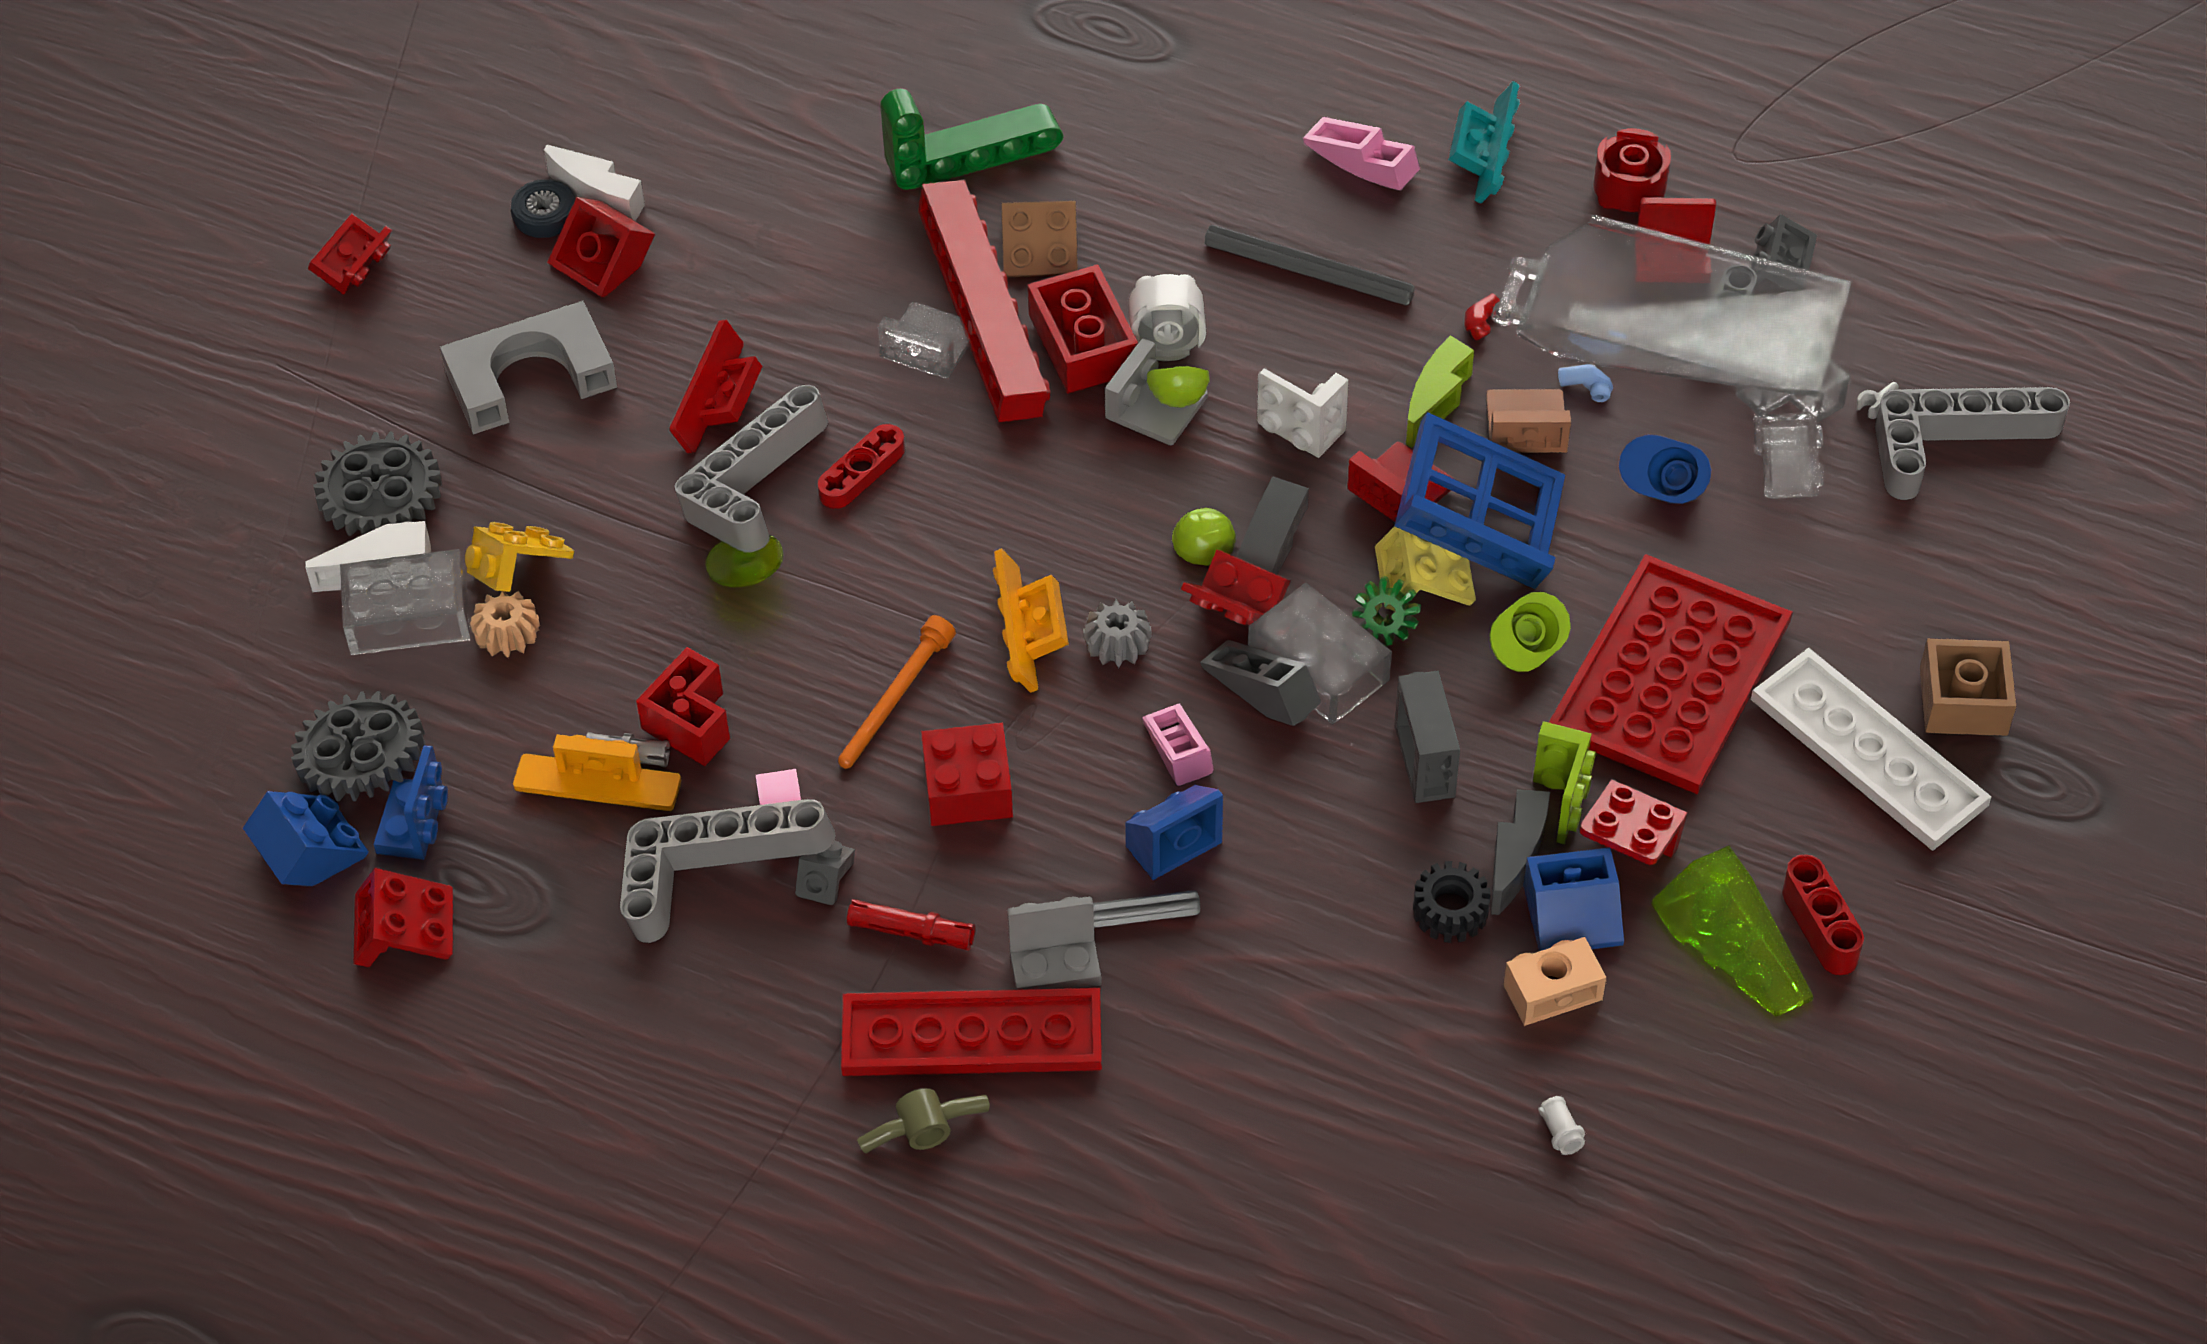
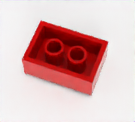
M1099 265L1028 284L1029 316L1067 394L1109 382L1136 347L1138 341Z

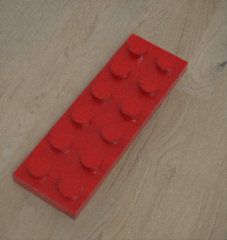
M1100 988L843 993L842 1076L1102 1070Z

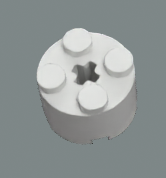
M1164 274L1153 277L1143 276L1137 280L1135 288L1129 297L1128 307L1130 328L1138 343L1142 338L1156 343V360L1158 361L1183 359L1190 355L1189 350L1197 344L1199 348L1206 336L1203 296L1194 278L1185 274L1179 276Z

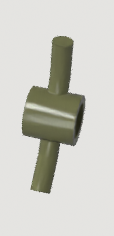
M914 1090L904 1095L896 1103L898 1119L889 1121L857 1139L858 1144L866 1154L891 1139L906 1134L911 1148L916 1150L933 1148L945 1141L950 1135L951 1129L947 1120L962 1115L988 1112V1097L980 1095L959 1098L940 1104L934 1090Z

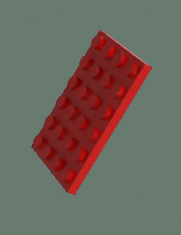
M1645 554L1548 723L1592 733L1589 750L1698 795L1747 704L1753 689H1755L1789 626L1793 611Z

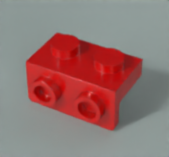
M351 214L311 260L307 269L344 295L353 284L359 287L371 271L368 266L373 260L379 263L388 253L391 245L387 241L392 229L385 226L378 233L358 217Z

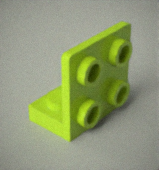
M1543 721L1538 737L1533 782L1543 784L1551 789L1565 790L1557 835V843L1565 844L1569 830L1577 832L1582 814V808L1580 807L1583 799L1588 797L1592 782L1591 772L1596 752L1589 750L1592 733Z

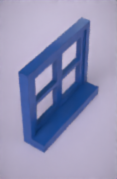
M1427 412L1420 422L1395 527L1536 589L1553 570L1555 557L1548 554L1565 474ZM1438 442L1482 461L1476 489L1432 470ZM1496 469H1500L1540 488L1534 515L1490 496ZM1428 482H1434L1473 500L1469 518L1425 499ZM1487 507L1531 526L1528 544L1485 526L1484 520Z

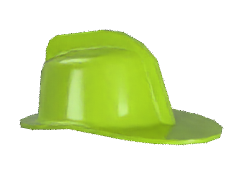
M1531 592L1517 600L1494 621L1490 631L1491 648L1496 658L1505 667L1516 672H1529L1539 667L1567 641L1571 629L1570 616L1564 604L1555 596L1545 592Z

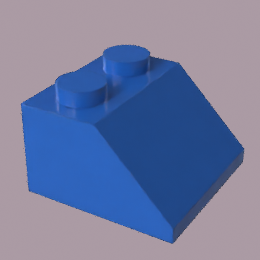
M1194 785L1183 792L1178 791L1171 794L1164 802L1149 810L1137 812L1129 821L1125 822L1126 847L1152 880L1222 843L1223 794L1219 789Z

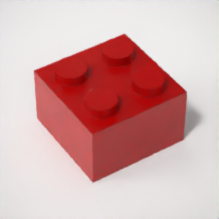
M1003 722L921 731L931 826L1013 818L1012 788Z

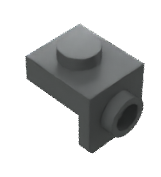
M834 840L831 847L824 852L802 855L799 858L795 894L798 897L833 905L837 901L840 879L854 864L855 849L842 846L840 842Z

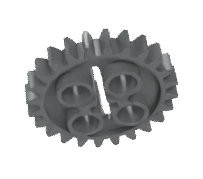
M374 432L372 439L366 441L362 435H358V444L353 446L351 443L344 441L345 451L340 452L332 449L330 452L333 461L322 460L323 471L315 473L317 483L313 487L319 511L323 512L326 522L332 520L335 530L345 526L347 536L353 535L357 530H360L361 534L364 535L385 524L412 522L413 518L424 521L426 520L424 509L434 510L435 504L433 499L441 497L439 486H442V480L437 459H433L430 449L423 450L421 441L418 440L410 445L409 437L406 434L398 441L395 440L393 432H389L385 439H380L379 434Z
M361 691L357 700L351 701L350 697L346 694L343 696V704L337 705L335 702L329 701L328 707L330 710L326 712L314 710L316 720H304L302 723L305 731L296 732L295 737L298 743L291 745L294 754L291 759L301 783H306L310 792L318 789L320 795L326 796L333 792L336 801H340L346 793H350L352 800L356 801L360 792L366 791L370 798L373 797L374 788L379 786L383 790L389 791L388 782L392 779L397 782H403L401 771L415 770L412 760L420 759V748L426 745L423 737L425 732L421 720L418 718L415 708L410 709L406 700L397 702L395 694H391L383 700L380 691H377L371 699H367L364 691Z

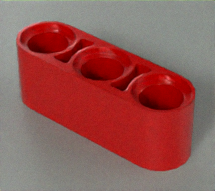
M1797 855L1790 860L1787 866L1782 889L1783 898L1825 970L1835 975H1847L1853 972L1858 965L1864 941L1862 929L1824 864L1812 855Z

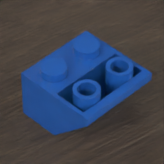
M267 791L243 827V830L281 884L315 886L364 859L369 853L360 840L357 830L349 825L339 811L338 804L326 795L315 796L294 792Z
M1610 848L1527 857L1523 887L1539 951L1551 948L1554 944L1563 940L1573 941L1582 937L1586 938L1591 949L1623 946L1624 934L1620 887Z

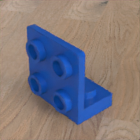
M423 746L413 780L403 779V782L393 780L373 844L376 854L425 859L429 844L435 843L438 833V822L436 819L439 810L446 808L448 788L442 784L441 762L436 761L433 746Z

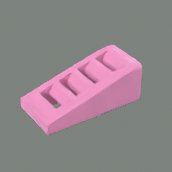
M1180 703L1142 717L1143 723L1167 770L1178 786L1212 774L1213 764L1210 749ZM1179 723V725H1176V726H1174V727L1168 728V729H1166V730H1163V731L1160 730V729L1165 728V727H1168V726H1170V725Z

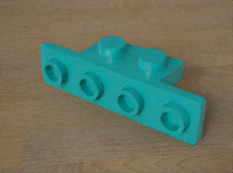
M1514 81L1495 101L1493 114L1467 101L1459 109L1448 160L1479 176L1474 201L1480 204L1490 194L1495 195L1504 181L1501 171L1509 156V150L1506 147L1515 128V125L1512 124V119L1520 104V100L1517 99L1519 84Z

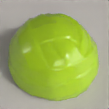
M1190 366L1155 369L1147 372L1149 390L1152 391L1160 403L1169 407L1183 408L1197 403L1205 394L1210 382L1208 370Z
M1202 508L1188 512L1180 519L1174 528L1172 542L1175 551L1184 560L1192 564L1208 566L1211 564L1216 549L1228 554L1233 552L1236 534L1231 521L1224 514L1215 509Z

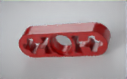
M883 424L875 427L825 471L818 479V492L821 503L833 509L847 506L897 462L905 452L902 430L892 424ZM859 461H866L872 465L865 471H856L851 468L854 463Z

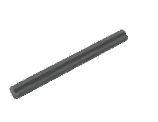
M1210 225L1205 234V244L1207 246L1402 305H1409L1414 297L1415 286L1411 283L1216 225Z

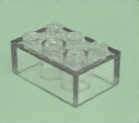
M459 549L340 564L343 628L351 655L470 640L466 576Z
M1307 582L1249 625L1248 646L1307 665L1321 700V704L1314 710L1332 725L1390 681L1392 651Z

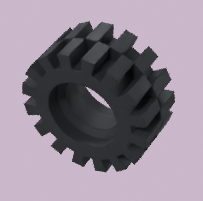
M1445 861L1444 869H1440L1438 863L1431 866L1430 873L1427 870L1421 873L1420 880H1417L1415 884L1414 919L1415 922L1420 921L1419 928L1423 932L1431 928V938L1437 940L1439 934H1443L1444 942L1451 943L1452 936H1457L1458 942L1466 941V932L1473 938L1478 934V928L1483 929L1486 925L1491 892L1490 887L1487 888L1486 878L1483 876L1478 879L1479 871L1473 867L1468 873L1466 872L1467 864L1459 862L1457 869L1452 868V861ZM1443 894H1456L1463 897L1468 904L1465 908L1459 910H1448L1440 907L1435 900Z

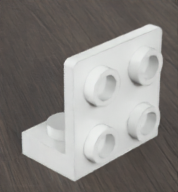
M1263 369L1258 374L1257 421L1268 432L1278 434L1293 443L1298 449L1307 451L1319 458L1346 431L1348 379L1335 373L1325 384H1319L1311 395L1274 373Z

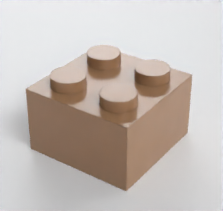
M1927 638L1920 664L1925 732L2008 736L2016 709L2009 641Z

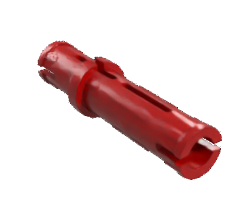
M852 899V904H850L848 909L847 924L849 926L922 940V943L927 946H933L936 943L970 951L975 938V924L941 918L940 914L935 912H929L928 915L919 914L908 910L872 904L858 899Z

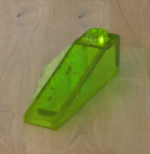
M1730 846L1692 861L1652 899L1651 905L1677 940L1682 944L1686 942L1691 944L1704 955L1705 962L1713 968L1719 966L1737 981L1738 988L1775 1017L1813 1001L1814 996L1756 884Z

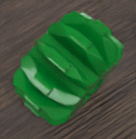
M1387 576L1381 577L1379 588L1375 583L1369 581L1364 586L1367 594L1358 593L1354 599L1362 607L1354 609L1352 616L1355 618H1365L1357 627V630L1360 633L1365 632L1368 628L1373 630L1369 639L1373 643L1377 641L1380 634H1383L1385 644L1392 645L1394 633L1399 639L1404 641L1409 636L1406 627L1416 629L1419 621L1411 615L1419 613L1421 605L1408 603L1415 597L1416 592L1414 589L1408 590L1405 594L1400 592L1404 585V581L1401 579L1397 580L1393 588H1390ZM1381 603H1384L1385 608L1388 604L1394 607L1395 611L1391 615L1392 619H1389L1388 614L1385 618L1379 614L1378 611L1382 607Z

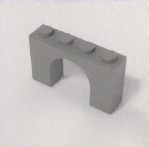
M584 301L440 346L446 375L473 434L509 423L505 399L497 379L507 366L523 358L547 357L561 363L568 370L581 399L617 388L613 361Z

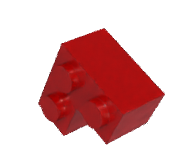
M686 647L636 700L641 730L660 741H669L672 748L703 766H706L730 740L726 710L714 704L723 695L719 665Z

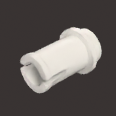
M1555 1096L1545 1100L1541 1104L1542 1107H1539L1538 1110L1553 1136L1551 1141L1553 1148L1560 1150L1564 1155L1579 1151L1585 1144V1131L1583 1127L1576 1125L1564 1098Z

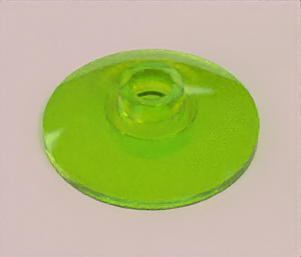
M769 535V542L760 550L743 552L721 541L707 556V573L714 582L727 587H745L759 583L774 574L781 566L784 558L782 545L779 540Z

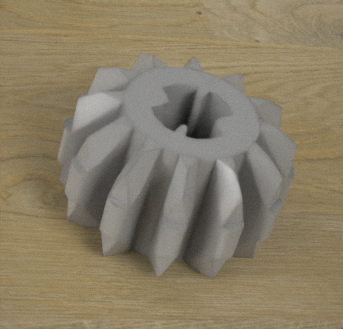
M1115 599L1112 606H1107L1100 602L1097 612H1089L1087 624H1085L1083 629V635L1091 657L1099 656L1102 665L1110 660L1115 661L1119 668L1123 660L1135 664L1138 655H1146L1148 642L1151 638V626L1147 622L1145 610H1136L1132 601L1122 606Z

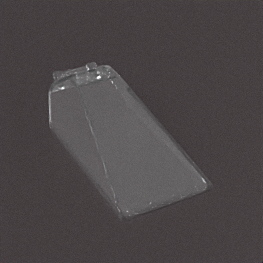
M1592 214L1590 222L1547 246L1541 262L1524 257H1514L1508 267V281L1500 302L1496 303L1493 308L1491 318L1495 323L1503 326L1510 325L1511 323L1518 324L1516 329L1517 336L1552 355L1585 364L1818 398L1852 282ZM1527 278L1534 279L1525 307L1515 305L1523 280Z

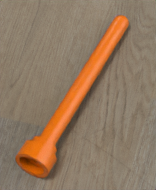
M931 615L920 630L921 643L838 758L840 767L848 769L853 766L933 652H938L940 649L948 647L956 635V630L949 621L940 616Z

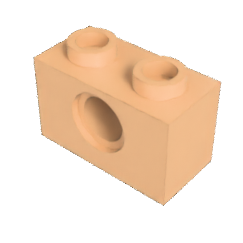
M1585 937L1573 941L1563 940L1557 942L1551 948L1533 954L1523 953L1506 962L1504 987L1524 1026L1603 1000L1606 976ZM1548 976H1553V977H1557V978H1559V979H1550V978H1547V977H1548Z

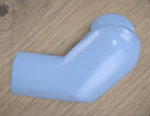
M1585 364L1563 367L1558 370L1561 387L1582 384L1590 391L1594 401L1605 402L1610 398L1613 390L1612 381L1596 366Z

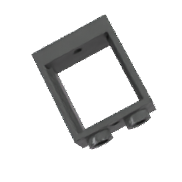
M1439 670L1413 672L1409 675L1398 676L1394 725L1415 803L1455 798L1460 746Z

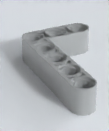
M802 385L789 391L678 479L674 487L686 521L743 552L760 550L769 542L770 536L760 505L743 494L827 427V416L819 391L815 386Z
M2051 387L1897 389L1884 393L1879 405L1875 431L1887 492L1892 497L1901 500H1908L1917 496L1926 467L1922 440L2055 438L2063 430L2070 405L2068 395L2060 389Z
M812 799L641 820L630 828L627 835L620 902L621 913L637 940L645 943L657 941L668 931L670 923L674 871L821 853L830 848L834 843L835 830L824 807L820 802Z

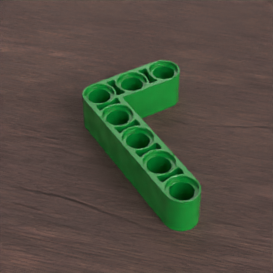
M895 89L888 92L881 100L885 160L897 185L905 190L922 187V184L940 182L1045 153L1055 149L1063 140L1062 130L1050 107L1045 104H1035L924 134L923 118L909 91Z

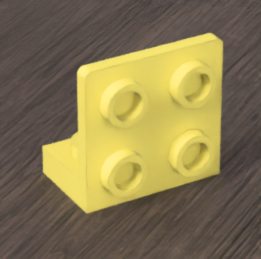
M1395 526L1375 545L1380 579L1383 576H1387L1390 588H1393L1397 580L1401 579L1404 581V585L1400 590L1403 594L1408 590L1414 589L1416 594L1419 590H1423L1468 606L1476 601L1469 559ZM1388 604L1386 608L1395 611L1394 607Z

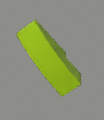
M1451 335L1431 356L1415 384L1410 401L1406 445L1411 448L1415 446L1420 422L1425 414L1428 412L1445 419L1460 405L1462 384L1472 376L1474 350Z

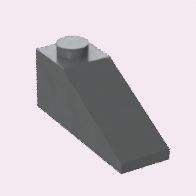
M1231 640L1224 642L1200 662L1205 671L1268 718L1294 726L1306 719L1308 714L1321 704L1307 665Z

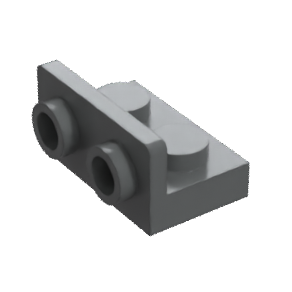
M1782 214L1769 225L1767 223L1764 224L1755 237L1757 248L1748 265L1757 274L1756 287L1767 278L1798 295L1806 287L1817 234Z

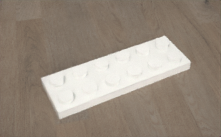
M1807 648L1752 691L1751 700L1932 851L1989 806L1991 796L1810 648Z

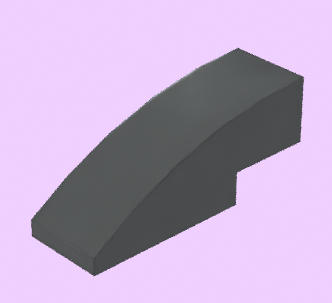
M1272 476L1253 515L1237 557L1278 574L1293 546V535L1308 509L1309 488Z
M1517 789L1513 823L1498 822L1491 914L1500 915L1513 901L1524 884L1527 857L1539 855L1544 839L1550 792Z

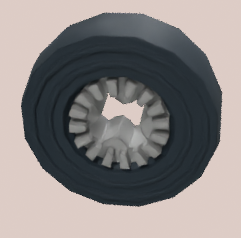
M546 179L527 183L518 189L512 197V219L516 227L528 236L548 238L559 235L575 202V197L571 189L559 181ZM543 207L545 210H547V212H545V211L542 210V209H541V210H538V209Z

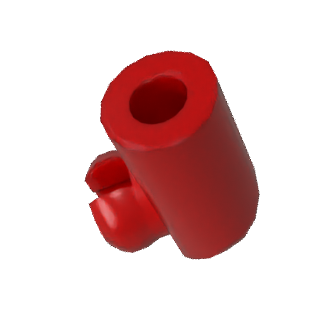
M1492 293L1469 307L1465 312L1464 327L1466 331L1471 332L1475 340H1479L1491 332V327L1487 324L1486 320L1502 308L1500 299Z

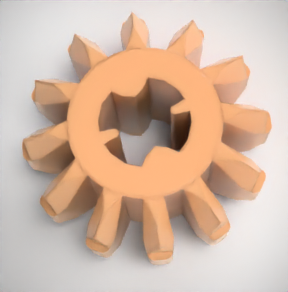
M501 591L500 596L495 598L487 594L485 603L475 604V615L471 617L472 621L470 622L476 643L480 648H487L491 656L503 651V654L508 658L511 651L518 650L524 653L525 644L535 643L536 632L539 631L540 626L539 616L536 614L535 606L531 599H523L519 591L511 596H508L505 591Z

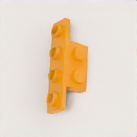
M1001 548L994 551L996 567L993 568V575L1000 588L1001 597L998 598L997 602L999 610L1004 617L1005 629L1002 630V635L1010 654L1007 668L1014 682H1020L1032 693L1038 690L1034 659L1069 645L1059 582L1052 575H1049L1023 587L1019 566Z
M557 734L553 745L555 757L523 754L513 781L514 790L519 792L672 811L679 792L681 776L679 773L642 769L637 744H629L622 740L606 741L590 739L582 735L567 736Z

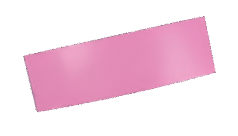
M1322 117L1303 137L1304 144L1325 159L1360 178L1381 186L1401 190L1420 170L1414 146L1384 140L1381 128Z

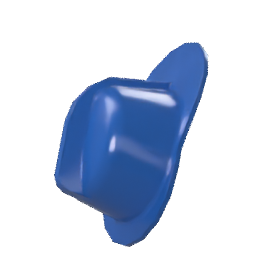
M1648 434L1635 438L1626 445L1619 461L1621 477L1630 489L1639 494L1668 503L1684 504L1695 500L1704 493L1711 478L1712 469L1709 459L1701 449L1691 444L1658 435Z

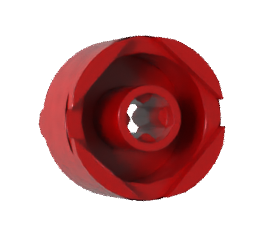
M1623 129L1617 131V136L1608 140L1606 137L1600 142L1597 150L1593 182L1600 206L1606 209L1614 208L1625 212H1639L1642 198H1664L1667 189L1671 152L1667 145L1664 147L1658 142V136L1642 129Z

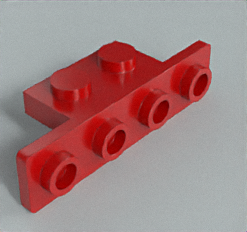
M727 320L718 321L670 425V432L688 454L696 452L707 426L738 422L763 367L756 356L738 359L744 343Z

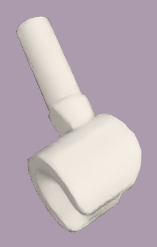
M1892 382L1879 393L1873 390L1861 392L1857 400V410H1861L1865 405H1871L1868 410V417L1870 419L1877 418L1881 397L1890 390L1899 389L1898 384Z

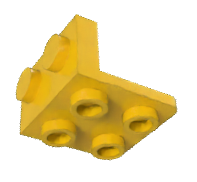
M490 522L489 528L474 527L472 544L468 546L465 553V565L467 573L495 591L510 592L517 553L573 559L575 550L566 546L563 538L549 535V530L544 528L526 526L525 532L513 531V526L508 524Z

